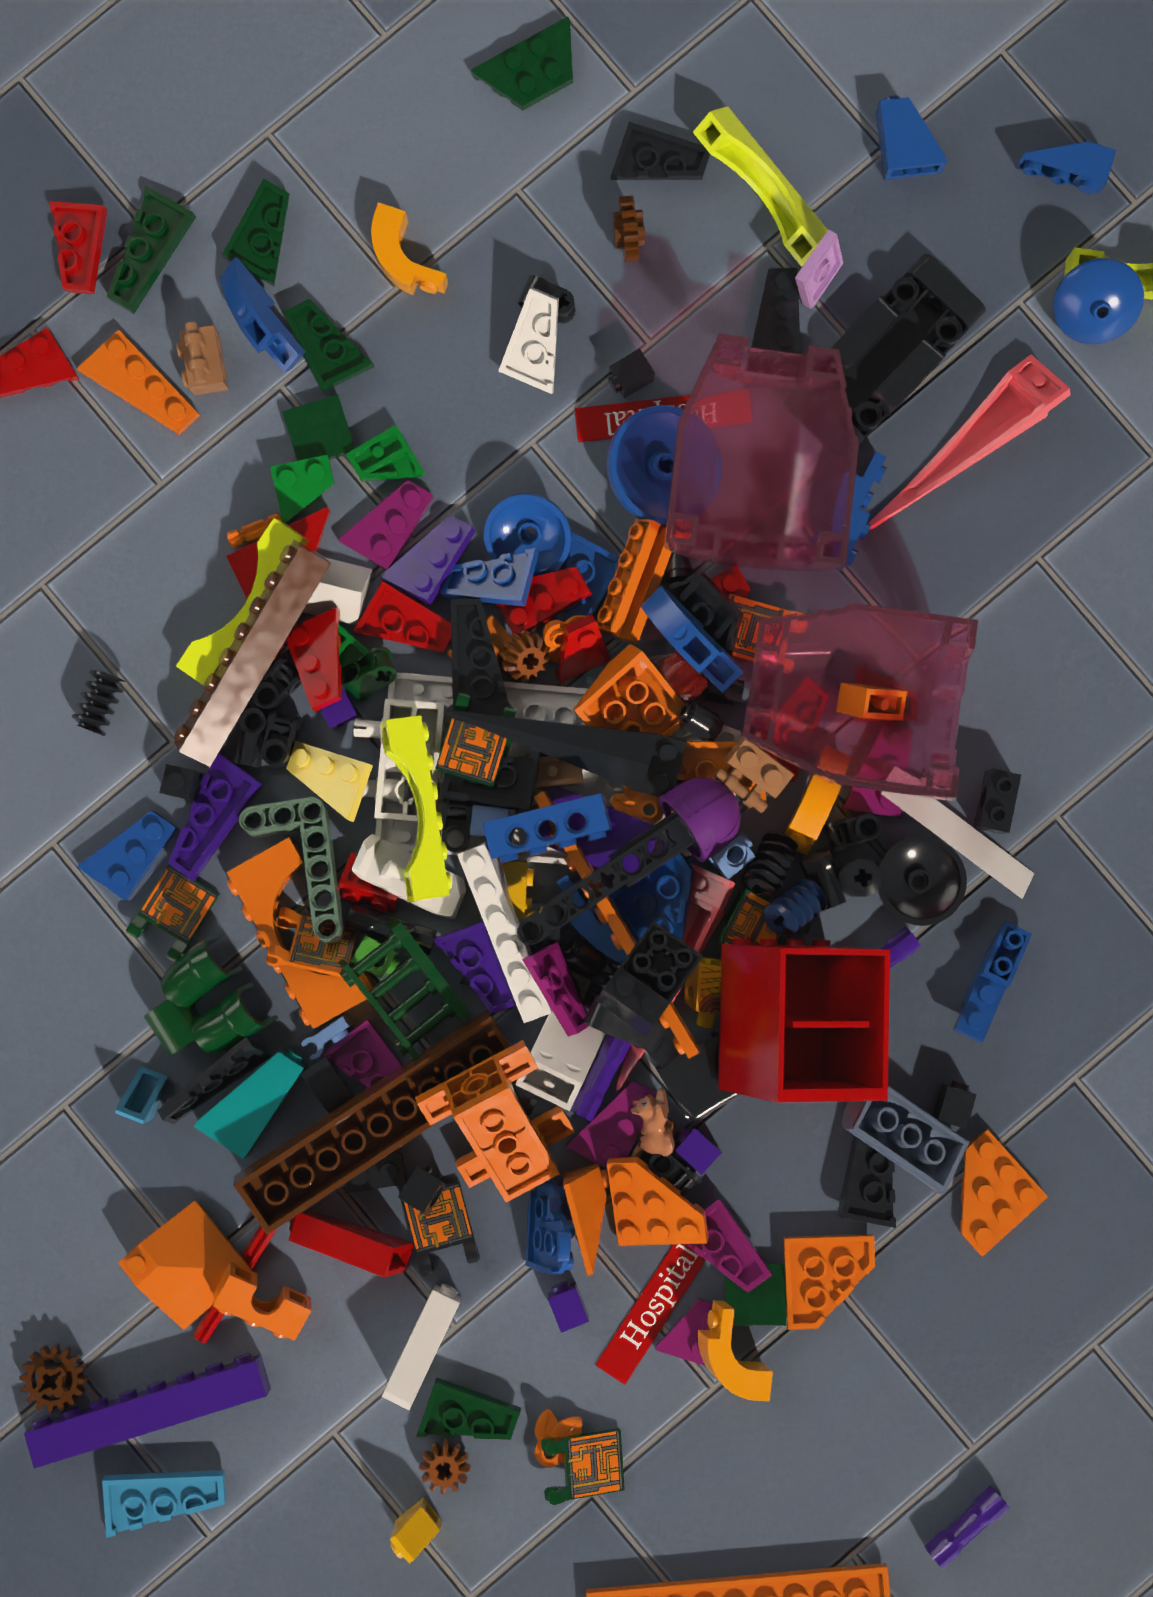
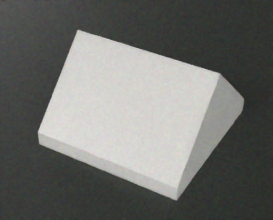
M326 558L331 564L302 612L318 616L337 607L340 610L339 622L356 626L361 619L373 569Z

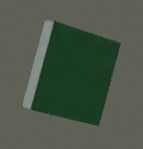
M338 394L282 411L297 461L327 454L329 455V460L344 456L355 449Z
M766 1263L773 1275L748 1293L724 1275L725 1302L735 1309L733 1326H786L785 1263Z

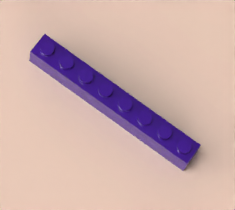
M246 1353L234 1358V1363L223 1366L222 1362H217L205 1367V1372L194 1374V1371H188L178 1375L176 1381L167 1384L165 1380H159L149 1384L147 1390L138 1393L136 1389H130L120 1393L118 1399L109 1402L107 1397L91 1402L90 1407L79 1410L77 1406L61 1412V1416L51 1419L50 1415L40 1417L32 1421V1426L24 1433L33 1468L35 1469L266 1397L271 1387L262 1356L260 1354L252 1357L251 1353Z

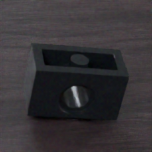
M993 768L985 771L973 828L998 834L1010 833L1021 774Z

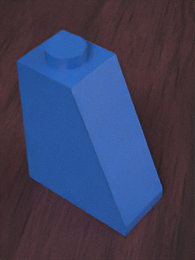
M893 95L880 100L876 110V120L884 180L942 173L947 163L946 156L910 98H900V96Z

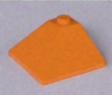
M629 644L606 665L573 710L586 726L659 733L671 736L680 728L678 713L684 703L644 652Z
M597 1163L564 1172L563 1182L587 1276L594 1273L607 1197L605 1188L610 1187L607 1170H600V1166Z
M197 1200L193 1201L140 1242L118 1262L134 1285L183 1330L187 1329L213 1305V1292L230 1262L250 1271L252 1270Z

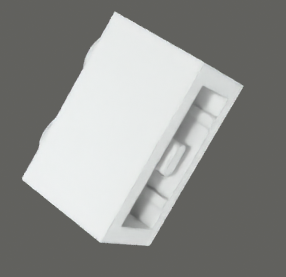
M554 1012L548 1015L530 1052L536 1061L538 1069L517 1079L515 1085L570 1111L606 1033L589 1026L580 1033L568 1037Z

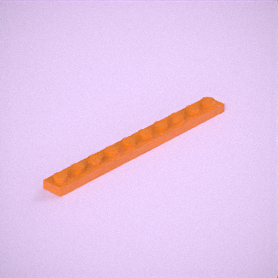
M542 791L533 797L536 801V804L533 805L534 810L555 805L547 791ZM548 820L552 828L548 833L552 837L556 832V826L552 821ZM578 843L564 847L567 853L564 860L572 872L577 870L580 877L584 878L594 871ZM589 880L587 884L594 890L595 897L599 896L600 894L596 889L603 886L600 881L592 885L591 880ZM581 888L586 897L589 898L588 892ZM607 896L597 903L598 907L594 910L603 924L608 922L614 932L610 934V937L618 950L623 948L628 956L637 942L610 896ZM671 1001L659 1020L665 1029L671 1028L675 1035L672 1041L680 1055L686 1053L689 1059L698 1054L701 1049Z

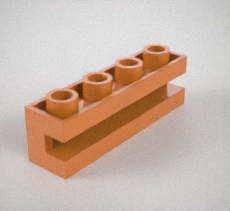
M635 519L634 524L630 527L624 551L619 556L618 567L608 585V594L597 616V625L601 632L624 642L638 644L648 617L641 606L659 588L679 534L671 529L660 528L661 524L651 519Z

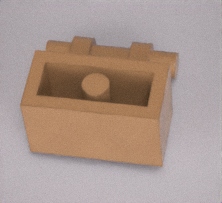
M196 322L186 323V330L179 331L181 341L176 343L180 359H184L186 369L181 370L185 388L189 387L194 396L229 390L218 330L214 325L197 328Z
M742 735L725 757L727 763L733 766L734 769L728 774L720 768L715 773L714 778L742 798L743 804L747 807H754L760 813H763L768 806V803L760 798L764 790L776 799L794 774L789 768L745 735ZM742 775H745L755 783L751 790L739 782Z

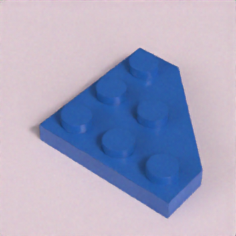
M682 852L642 878L639 884L635 883L629 888L625 884L609 895L636 942L639 941L653 921L683 941L694 869Z

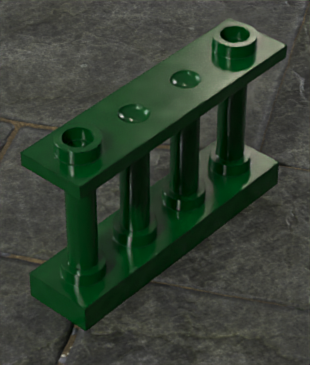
M393 918L386 924L391 931L387 935L388 939L353 967H350L344 959H341L338 963L343 968V971L339 974L349 987H352L354 984L358 987L394 1033L397 1039L393 1043L403 1056L409 1053L414 1059H417L419 1054L412 1045L448 1016L452 1018L455 1015L463 1022L471 1013L404 925L397 918ZM403 947L408 953V956L405 958L406 962L371 990H368L359 979V976L393 949ZM421 970L426 977L422 981L424 984L390 1012L386 1013L376 1000L411 972ZM438 992L444 1000L440 1004L441 1007L404 1036L394 1023L431 993L435 995Z

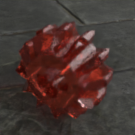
M677 650L665 657L664 661L659 665L660 673L684 700L691 701L694 697L697 698L708 686L707 679L703 673L699 674Z

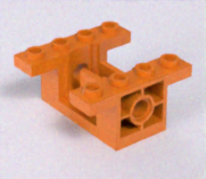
M524 1040L415 1097L417 1105L430 1126L453 1114L455 1121L474 1150L455 1160L456 1167L468 1187L471 1188L491 1178L505 1202L559 1175V1170L549 1146L575 1132L570 1120L560 1106H556L529 1120L520 1105L511 1082L538 1069L536 1061Z

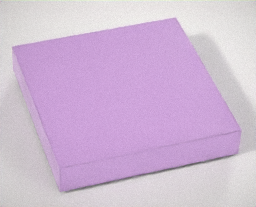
M829 229L795 277L802 304L810 309L815 306L844 263L838 236Z

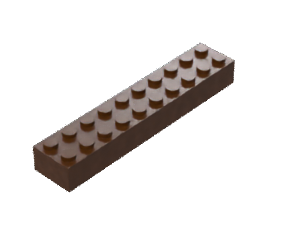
M486 1010L419 1054L417 1059H411L236 1174L233 1186L268 1235L430 1128L429 1122L417 1105L416 1096L511 1047L510 1043L489 1011Z

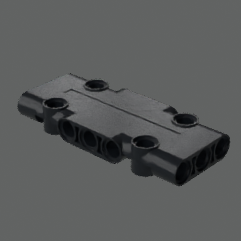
M924 254L902 278L895 282L884 297L880 296L826 353L825 359L815 366L810 375L791 393L784 403L832 451L841 458L847 459L885 417H889L945 358L946 353L954 347L956 342L986 312V308L979 298L934 257ZM905 290L910 295V299H901L897 295V291ZM940 330H949L952 333L953 338H943L940 334ZM825 373L830 377L831 382L822 384L818 381L816 375ZM869 413L873 417L874 422L871 424L862 422L860 414Z

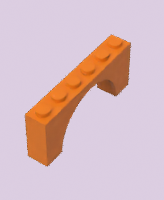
M291 837L226 872L230 878L226 881L234 896L239 894L244 903L241 906V910L249 922L253 920L258 929L255 935L263 948L273 944L289 951L282 940L277 925L278 904L287 882L299 869L305 866L304 856L294 838ZM289 965L273 966L277 974L282 972L287 983L284 984V987L292 1000L296 998L302 1009L298 1010L301 1019L306 1026L311 1024L313 1029L366 1000L355 984L349 987L342 977ZM368 971L359 976V979L368 990L375 986Z

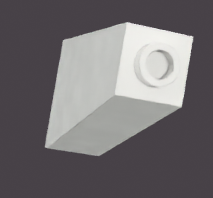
M436 1284L434 1285L382 1395L383 1398L410 1410L460 1304L462 1297L457 1295L458 1291L455 1288L446 1284H442L441 1287Z

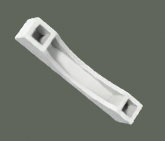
M487 841L465 849L457 855L523 1023L551 1014L553 1012L522 960L533 953L529 945L522 943L515 934V928L519 921L510 898L500 858L491 859Z

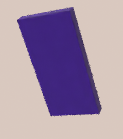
M558 786L549 787L547 791L555 805L583 798L581 795ZM607 806L612 830L605 831L607 837L589 841L588 836L576 838V841L589 863L600 867L610 860L608 855L654 825ZM576 813L571 817L570 825L574 830L579 831L585 826L586 820L581 813ZM548 821L544 822L541 826V833L546 838H550L548 831L552 829ZM653 838L648 843V851L651 854L658 838ZM555 844L547 846L567 854L564 848H559ZM627 855L624 858L623 867L626 871L634 872L638 868L639 862L634 855Z

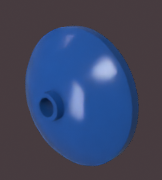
M1098 258L1083 262L1069 271L1056 289L1053 300L1056 322L1064 334L1077 342L1102 344L1112 341L1126 333L1137 321L1144 304V289L1137 273L1124 262L1111 258ZM1099 308H1107L1105 312L1097 313V310Z
M519 493L503 499L492 509L484 527V542L492 560L499 559L500 555L510 553L513 556L526 553V549L536 548L539 555L533 574L534 577L556 572L564 564L571 549L572 531L566 515L553 501L538 494ZM527 527L535 528L536 534H530L527 531Z

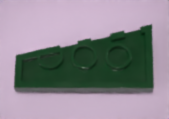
M147 186L143 193L144 201L142 207L137 210L134 218L136 224L131 237L128 236L124 246L126 252L123 260L118 263L107 297L112 302L133 314L196 218L192 211Z

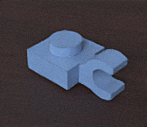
M344 1015L315 1036H310L303 1040L301 1045L304 1047L309 1043L316 1044L317 1051L310 1058L311 1060L317 1059L323 1054L324 1045L327 1041L332 1040L335 1044L349 1034L346 1029L353 1024L347 1015Z

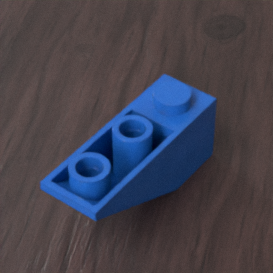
M1087 141L1023 153L1016 168L1023 170L1029 176L1040 175L1050 178L1055 184H1069L1078 187L1080 191L1085 193H1099L1107 183L1116 150Z

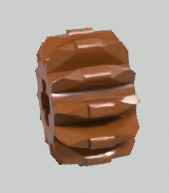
M523 630L520 636L512 633L511 642L503 641L506 649L499 652L500 657L503 659L500 664L512 679L516 680L519 678L521 681L527 682L530 676L533 679H537V672L539 670L546 671L543 664L551 660L547 654L549 647L537 633L531 634L529 631Z
M444 1440L443 1448H440L439 1444L434 1442L431 1446L432 1452L429 1450L423 1452L422 1457L425 1461L420 1462L419 1469L425 1473L422 1475L421 1480L423 1482L431 1481L429 1487L431 1491H434L438 1485L441 1486V1494L444 1495L446 1494L447 1486L456 1492L459 1488L458 1483L466 1484L468 1477L464 1473L470 1472L471 1465L465 1462L469 1456L467 1452L458 1454L461 1447L459 1443H456L453 1449L449 1448V1440ZM444 1462L450 1464V1469L447 1468L446 1472L440 1470V1465L443 1466Z

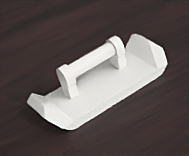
M371 834L363 841L352 866V871L362 880L407 901L403 872L411 859L412 853ZM449 872L452 879V889L449 890V896L410 903L440 917L454 919L466 893L464 879Z

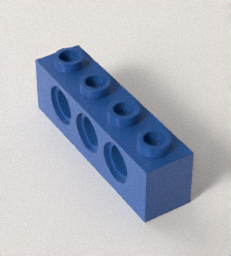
M602 793L483 823L491 859L500 858V863L518 859L517 853L529 851L530 856L548 852L547 846L557 843L559 848L576 845V838L588 836L589 841L607 837L605 831L612 830L604 794ZM576 813H581L586 820L585 826L579 831L574 830L570 825V819ZM548 820L552 821L556 826V832L550 838L544 837L541 833L542 824ZM522 828L526 832L527 837L526 841L518 846L512 840V833L515 829Z

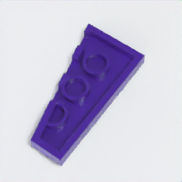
M219 752L209 767L207 774L203 776L200 792L196 801L192 803L189 813H191L186 826L181 830L168 864L193 881L197 879L239 820L241 812L248 807L263 786L261 782Z

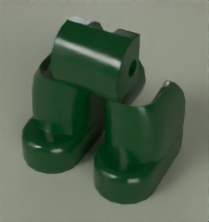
M221 932L204 938L173 963L165 972L161 981V988L167 1000L144 1016L170 1057L194 1041L207 1053L223 1052L237 1045L245 1037H252L278 1019L277 1015H274L263 1022H259L245 1009L241 995L254 986L252 982L232 992L208 1012L199 1014L196 1010L195 1004L202 997L243 971L241 966L230 971H224L211 958L207 947L223 937Z

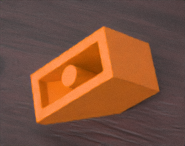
M841 682L836 712L868 719L903 720L907 691Z

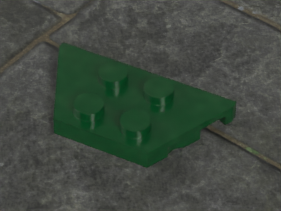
M567 16L472 68L471 75L477 81L480 79L492 87V91L501 97L508 98L513 105L522 111L573 83L569 17Z

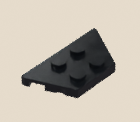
M704 572L697 573L683 581L675 582L665 587L704 626L703 629L732 657L744 613Z

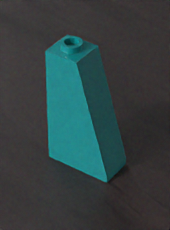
M291 1049L287 1052L285 1050L279 1051L201 1117L194 1127L244 1160L250 1155L301 1077V1073L307 1068V1065L302 1062L304 1058Z

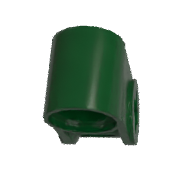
M375 647L354 662L344 666L341 670L342 686L356 699L361 701L368 699L381 688L391 684L397 677L396 669L391 664L393 660L391 651L386 647Z

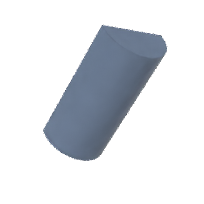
M889 1085L888 1101H849L842 1117L844 1129L938 1194H945L969 1145L968 1140Z

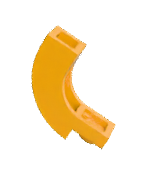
M378 202L372 220L371 237L378 263L384 274L395 286L411 295H414L417 285H420V289L431 294H436L437 291L445 294L448 285L446 273L412 262L401 250L402 239L408 225L406 211Z
M825 746L812 768L804 793L784 831V834L791 837L797 843L798 848L796 851L805 855L808 854L813 842L817 840L830 814L851 760L850 757Z
M713 1300L712 1310L709 1311L707 1318L710 1330H698L699 1351L706 1368L731 1393L748 1400L770 1401L773 1371L763 1362L735 1359L731 1349L735 1309L725 1301Z

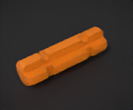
M275 513L268 516L267 520L260 519L242 526V530L235 529L228 532L227 538L230 545L236 548L244 545L245 541L249 543L261 538L273 518L283 522L281 516Z

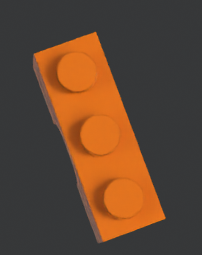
M230 1262L213 1292V1306L224 1315L230 1316L233 1314L242 1318L250 1326H261L270 1330L278 1338H289L295 1341L312 1311L311 1297L284 1285L276 1298L269 1301L259 1300L253 1295L257 1289V1273Z

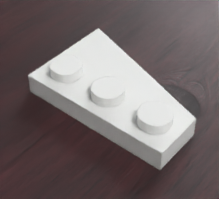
M531 287L503 357L499 372L553 394L559 298Z

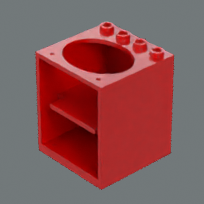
M733 938V944H722L718 1090L777 1103L888 1101L890 950L830 946L831 940H813L812 946L804 945V940L786 939V945H778V939H760V945H752L751 939Z

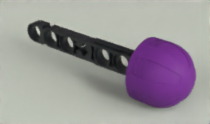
M694 778L675 786L674 789L659 797V803L666 818L608 855L610 859L608 862L543 904L539 912L534 910L522 918L515 928L517 938L527 945L539 943L552 934L550 929L563 927L625 884L629 888L685 849L700 862H705L708 858L726 847L738 832L741 813L735 795L726 785L711 778ZM664 830L666 832L667 837L662 834ZM653 838H658L663 843V851L657 856L652 855L648 851V843ZM627 855H634L638 859L639 865L634 872H628L623 867V860ZM602 872L605 875L611 874L613 877L610 880L611 886L608 888L603 885L597 888L596 891L600 895L595 897L594 890L587 882L591 880V884L595 885L601 881L600 874ZM578 888L585 889L589 895L587 903L582 906L576 905L572 899L573 892ZM553 905H558L563 910V918L557 923L551 922L547 917V911ZM527 922H533L538 927L537 936L531 940L525 939L521 933L523 925Z

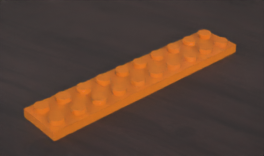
M877 1563L586 1589V1597H890L887 1564Z

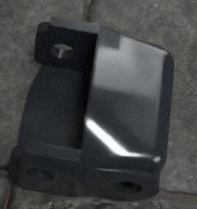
M715 1030L710 1033L713 1039L698 1044L701 1050L695 1056L688 1059L686 1053L679 1054L663 1069L660 1064L655 1066L689 1123L703 1118L740 1095L718 1090L720 1037Z

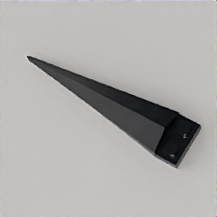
M452 709L444 711L449 716L638 792L658 797L674 789L687 742L659 733L549 722Z

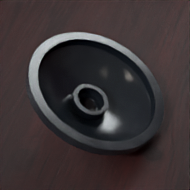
M928 836L904 839L892 846L879 864L882 874L881 884L878 888L879 897L885 908L894 917L905 923L918 926L939 923L950 917L963 901L967 887L964 864L956 851L939 839ZM917 875L923 881L919 887L913 884V879Z

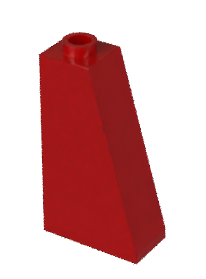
M304 1210L293 1217L289 1225L291 1233L288 1241L384 1278L406 1272L414 1248V1243L312 1210Z

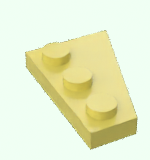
M295 741L286 769L344 818L354 822L373 765Z

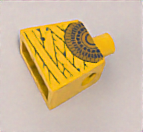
M702 957L685 981L684 1000L692 1009L698 1011L696 1021L698 1026L713 1028L716 1014H720L721 959Z

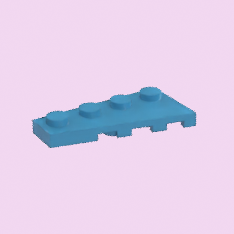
M225 1470L105 1475L102 1480L106 1538L115 1536L118 1532L130 1529L133 1531L143 1528L145 1524L160 1521L161 1523L172 1520L173 1516L186 1513L189 1515L224 1505L227 1500Z

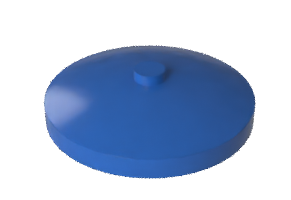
M658 405L640 410L627 418L618 427L609 444L607 475L610 486L621 505L638 519H651L661 525H673L689 520L706 508L714 497L719 485L721 460L716 441L705 424L695 415L684 409L669 405Z

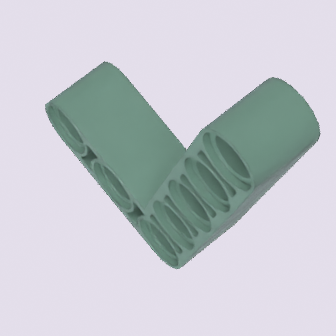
M315 797L245 808L239 816V823L254 838L301 832L313 931L326 944L338 943L344 935V925L328 809L320 799ZM319 807L321 809L317 818H307V813L311 808ZM285 811L291 812V818L287 823H278V817L281 813ZM255 816H261V824L257 828H249L250 819ZM315 836H324V843L321 847H311V840ZM318 865H328L326 875L315 877L314 871ZM324 893H330L332 895L330 904L320 907L318 905L319 897ZM328 922L335 923L334 933L330 936H323V925Z

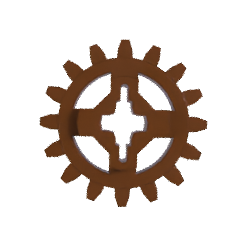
M633 195L621 196L618 201L619 212H613L615 247L623 248L625 262L639 261V246L645 245L642 209L635 210Z
M55 1344L50 1351L49 1347L45 1345L40 1349V1353L35 1351L29 1356L31 1361L23 1364L22 1367L28 1372L23 1373L19 1377V1380L26 1381V1385L21 1389V1392L29 1391L30 1396L27 1402L30 1403L36 1400L38 1402L37 1410L47 1405L48 1413H52L56 1406H58L60 1411H64L68 1407V1403L73 1405L78 1401L76 1395L84 1393L85 1388L80 1384L85 1383L88 1380V1376L81 1375V1372L87 1366L86 1364L78 1365L77 1361L81 1355L76 1354L72 1357L70 1355L71 1347L68 1346L64 1351H60V1344ZM52 1359L60 1360L63 1363L54 1362ZM61 1371L55 1382H51L49 1385L46 1384L53 1374L56 1375ZM70 1371H71V1374H72V1382L69 1380V1379H70ZM35 1375L38 1376V1383H36ZM46 1394H54L55 1397H51Z

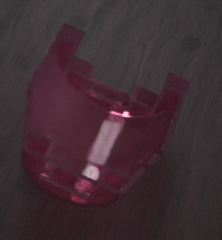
M718 334L677 423L664 547L671 552L693 559L758 569L812 571L845 566L859 442L853 428L851 418L853 414L851 407L848 405L845 391L847 385L839 350L808 346L802 354L750 348L748 347L749 337Z
M857 603L827 611L826 608L819 609L815 613L797 615L795 613L760 619L742 739L829 784L954 801L957 795L960 767H955L957 755L955 744L960 704L965 691L968 662L975 649L978 620ZM841 682L907 691L903 720L868 719L836 712Z

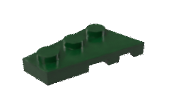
M263 178L222 253V258L230 262L234 258H238L251 274L272 286L275 285L290 193Z
M310 299L283 311L297 342L306 351L304 356L322 392L375 367Z
M436 1378L416 1437H427L430 1434L443 1435V1438H454L455 1435L473 1436L474 1439L511 1440L521 1407Z

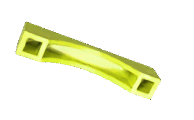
M727 106L710 111L693 131L694 135L712 156L734 170L759 195L778 226L783 245L799 265L803 267L828 229L731 109Z
M273 518L257 542V575L245 605L234 619L222 629L205 638L192 641L176 667L204 686L207 677L211 673H215L219 667V658L224 649L230 648L235 640L234 633L241 622L245 623L248 618L252 601L257 596L260 597L264 591V583L268 574L271 571H275L280 564L279 558L285 546L291 545L294 539L306 546L310 540L281 520Z
M421 715L387 719L380 724L384 754L396 764L406 778L417 808L418 831L416 844L411 859L403 872L407 902L449 896V890L452 889V879L450 873L446 872L444 860L447 859V847L445 842H441L439 831L443 828L441 813L436 812L435 800L438 799V790L436 783L431 780L430 770H433V758L430 752L427 753L425 741H428L429 738L427 724L422 723Z

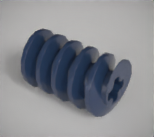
M809 878L802 879L774 900L773 903L766 906L764 910L765 922L769 929L777 934L785 933L792 935L802 928L805 923L811 921L813 917L819 915L821 911L827 908L828 898L815 881Z

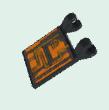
M460 1181L447 1184L428 1216L403 1201L422 1276L425 1277L434 1272L430 1252L462 1243L467 1262L471 1264L479 1261L480 1254L474 1238Z

